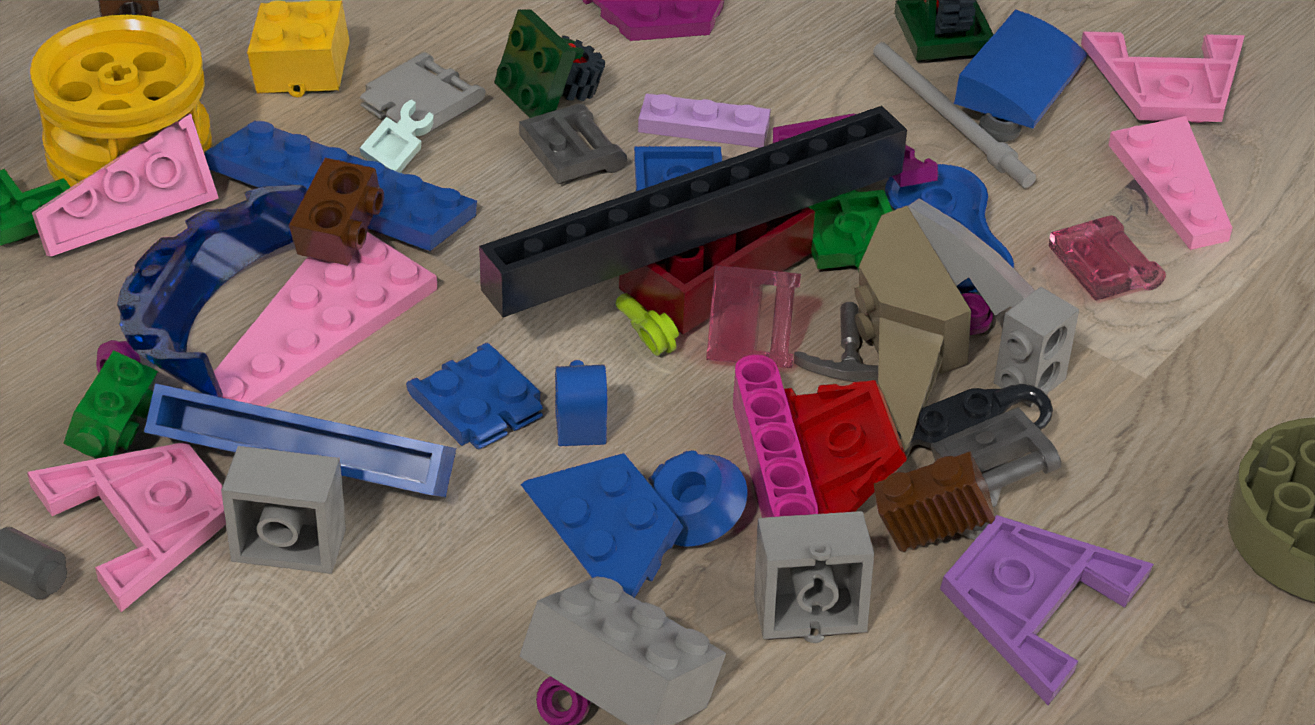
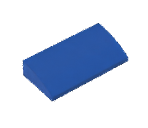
M1015 9L959 74L954 104L984 114L989 113L994 117L1034 129L1085 63L1087 53L1068 35L1053 25Z

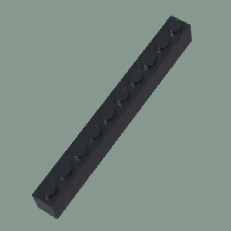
M881 105L480 245L481 291L504 318L903 172L907 129Z

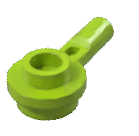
M623 293L616 299V307L631 320L632 327L654 355L658 356L664 351L672 353L676 350L675 339L679 337V332L667 314L663 313L659 316L653 310L646 312L644 306L628 293Z

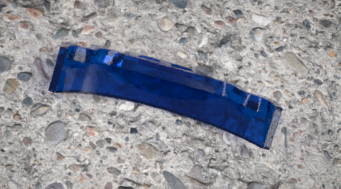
M303 185L264 186L244 192L247 200L225 209H204L185 220L187 229L175 237H161L136 262L134 271L126 277L118 297L119 325L126 341L133 350L195 392L223 397L222 390L207 354L204 352H187V341L191 327L210 297L235 274L263 256L294 242L289 224L307 192L306 187Z

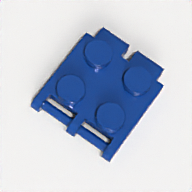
M487 342L478 346L477 352L458 362L450 360L442 364V370L422 380L414 378L406 383L411 397L461 446L470 442L479 450L508 435L507 431H504L507 425L513 431H516L543 417V414L539 412L543 409L540 391Z

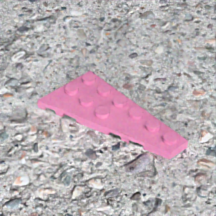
M367 232L363 247L356 249L348 266L307 257L197 392L266 407L437 290V276L369 232Z

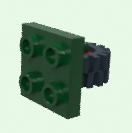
M896 0L894 14L915 60L975 56L994 35L977 0Z
M518 9L513 26L509 32L500 65L497 68L494 83L529 118L556 111L561 96H565L567 100L574 101L575 97L579 101L593 98L606 62L602 59L603 56L599 52H594L595 49L590 45L584 47L582 41L577 39L574 41L564 35L561 38L532 9Z

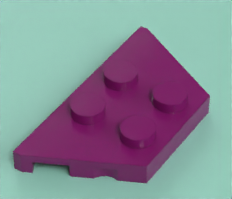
M582 0L586 5L594 2L601 8V17L609 24L616 26L619 32L629 41L710 35L715 26V18L720 15L724 7V0Z

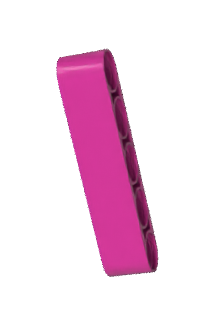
M753 354L744 356L735 365L733 409L761 517L818 514L817 503L779 369L776 363L769 357Z

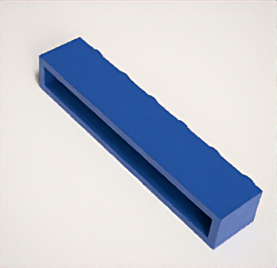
M157 383L154 386L144 430L145 433L236 452L238 446L336 457L340 458L341 476L440 497H446L457 449Z

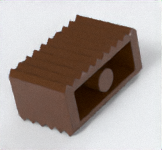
M971 451L957 456H944L937 459L933 464L906 473L896 472L889 475L885 480L874 483L878 514L898 550L904 553L908 548L915 549L917 545L924 547L927 542L934 543L937 538L943 540L947 535L953 537L956 532L963 534L966 529L972 531L975 526L982 528L985 522L992 524L995 520L988 485L984 477H982Z

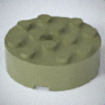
M1315 417L1296 419L1278 424L1267 429L1253 440L1251 448L1241 459L1227 514L1231 538L1237 550L1252 567L1253 571L1278 588L1312 602H1315Z

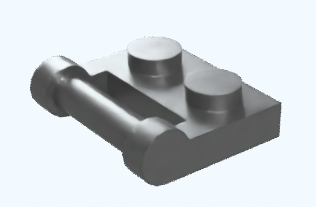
M584 104L572 105L519 121L520 137L557 184L602 169L610 173L617 172L624 167L627 161L625 152L618 145L612 144L593 122V114ZM576 132H581L594 150H590Z
M1019 407L931 444L935 461L944 456H957L971 451L981 472L1014 460L982 474L988 485L989 492L1039 471L1047 474L1061 468L1060 456L1053 443Z

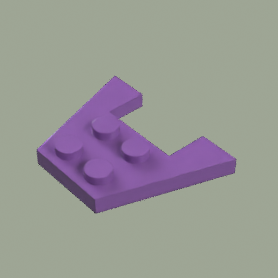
M996 515L993 523L987 525L944 575L940 590L1040 698L1049 705L1074 673L1078 661L1036 634L1079 581L1125 608L1149 577L1154 564Z

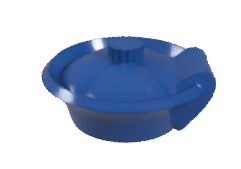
M694 450L683 452L668 459L664 464L661 463L648 478L653 489L683 526L673 545L685 547L699 546L718 539L736 524L747 502L748 489L743 473L734 463L716 455L698 454Z

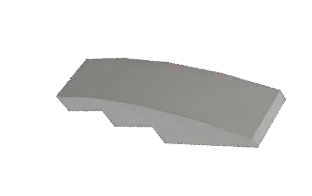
M920 198L908 205V208L955 285L957 286L967 278H970L995 316L1010 306L1013 308L1035 291L994 249L961 223Z

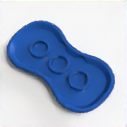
M938 164L937 181L900 187L893 177H889L885 186V194L894 210L908 206L920 198L961 223L994 249L1014 269V261L1010 252L991 233L985 218L988 201L987 188L980 178L971 171L954 165ZM970 278L956 286L961 294L973 293L981 296Z

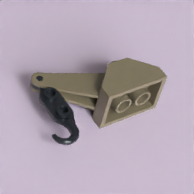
M908 206L881 215L859 265V287L855 288L859 314L855 315V323L863 340L867 341L870 339L879 354L878 386L884 395L906 457L909 456L914 445L931 448L932 443H936L1003 414L1012 405L1023 401L1034 403L1039 408L1040 416L1034 424L1040 430L1044 429L1052 419L1053 407L1046 393L1033 385L1016 384L1001 389L972 388L927 406L938 373L943 374L968 364L971 310Z

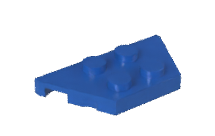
M625 453L528 479L521 484L525 492L592 578L599 576L616 581L622 586L625 593L634 598L645 580L653 581L662 565L664 553L672 548L683 529L676 515Z

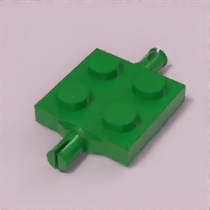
M884 190L851 191L809 206V208L815 211L811 253L817 269L854 265L859 272V265L881 215L892 211Z

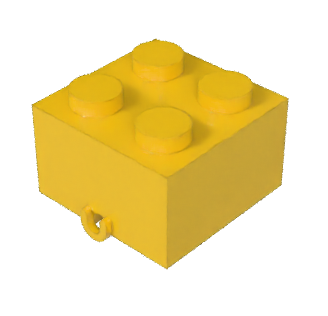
M277 0L269 3H260L247 51L256 93L289 92L291 96L298 98L302 97L305 91L339 90L350 42L342 0H311L306 2ZM294 85L300 86L299 92L294 91Z

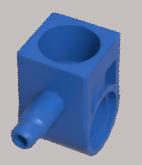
M574 360L569 366H555V416L558 446L604 445L607 443V378L605 364L584 365L582 361Z

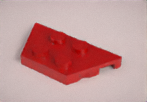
M875 380L853 382L846 386L837 384L819 385L817 393L796 395L792 388L784 389L817 503L818 514L856 512L875 493L874 483L885 480L907 461L880 387Z

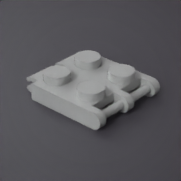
M423 52L366 84V91L360 96V99L365 101L361 103L363 108L380 119L389 117L395 123H398L401 119L400 112L403 105L409 100H413L416 102V111L410 118L414 121H421L429 112L434 115L433 127L430 130L432 131L480 103L484 99L486 92L484 88L477 84L471 86L461 80L459 73L452 68L445 70L434 63L433 56ZM430 69L431 71L435 72V73L438 74V75L435 76L434 74H432V73L429 72L428 70ZM453 86H457L458 88L462 89L463 92L459 91L458 89L454 88Z

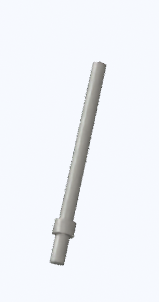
M881 42L875 46L873 50L874 56L987 155V161L1000 173L1007 172L1024 188L1030 187L1034 183L1036 175L1018 160V153L1007 143L995 140L886 43Z

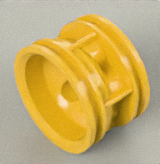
M142 15L103 16L76 23L59 31L45 41L35 53L30 66V75L35 102L40 111L43 127L42 140L47 167L55 181L64 178L70 187L76 185L156 132L180 120L186 114L192 115L203 152L213 147L209 115L200 101L205 85L202 54L195 39L181 27L162 19Z

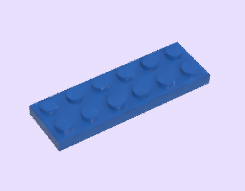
M265 121L249 123L204 152L210 170L301 203L324 158L375 168L379 187L384 191V202L380 213L373 215L367 228L428 251L434 249L476 216L477 200L463 196L455 189L435 186L422 181L416 175L399 173L386 168L380 162L363 160L347 154L341 148L327 147L311 141L305 135L291 134L277 129L271 123Z

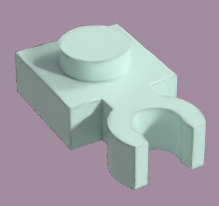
M409 100L401 108V119L399 122L395 123L386 117L360 147V155L368 161L380 162L386 168L401 173L420 151L421 140L416 136L425 135L432 129L434 115L429 112L421 121L412 120L410 116L416 111V102Z

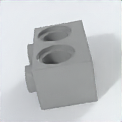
M1039 287L1007 311L1004 317L994 384L1000 388L1016 384L1033 385L1048 394L1066 380L1079 309L1045 288ZM1023 401L1030 407L1034 405V403Z

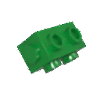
M113 350L74 410L63 444L95 459L114 456L119 447L127 451L140 427V423L135 422L138 416L145 420L148 417L153 395L152 387L158 371Z

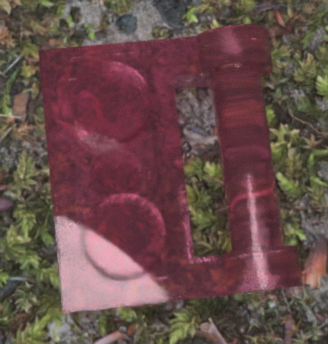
M1116 216L1102 217L1060 229L1050 234L1048 246L1095 301L1140 287L1147 291L1154 290L1166 278V272L1155 261H1149L1124 233L1123 224Z
M715 266L706 360L737 363L744 356L753 354L769 357L776 363L777 367L792 368L793 353H789L795 287L800 288L801 274ZM763 284L776 286L770 351L757 350Z

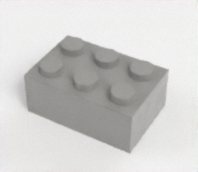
M597 576L537 600L519 657L627 725H675L707 708L726 653L710 644L708 637L703 633L684 628L667 618L661 608L650 603H642L625 593L622 586L616 581Z

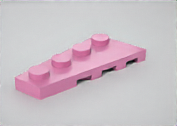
M186 114L180 120L156 132L32 212L46 255L51 257L219 199L192 115Z
M1186 116L1111 132L1109 147L1190 250L1230 240L1232 225Z

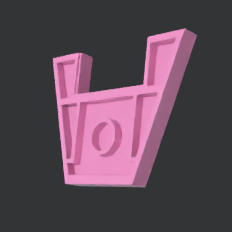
M1083 32L1081 46L1138 120L1160 122L1186 116L1188 121L1194 123L1222 122L1245 35L1206 34L1201 47L1204 58L1128 57L1122 32Z
M188 442L27 472L30 487L51 516L99 496L136 545L137 549L95 567L97 580L120 612L124 611L226 525L221 492L223 486Z

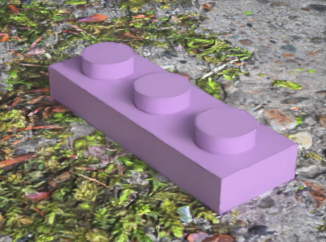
M646 94L638 119V132L761 148L765 145L771 109L757 108L752 105L717 103L706 99L678 98L666 94Z

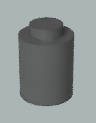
M13 527L0 529V581L38 600L56 593L63 586L67 577L65 555Z

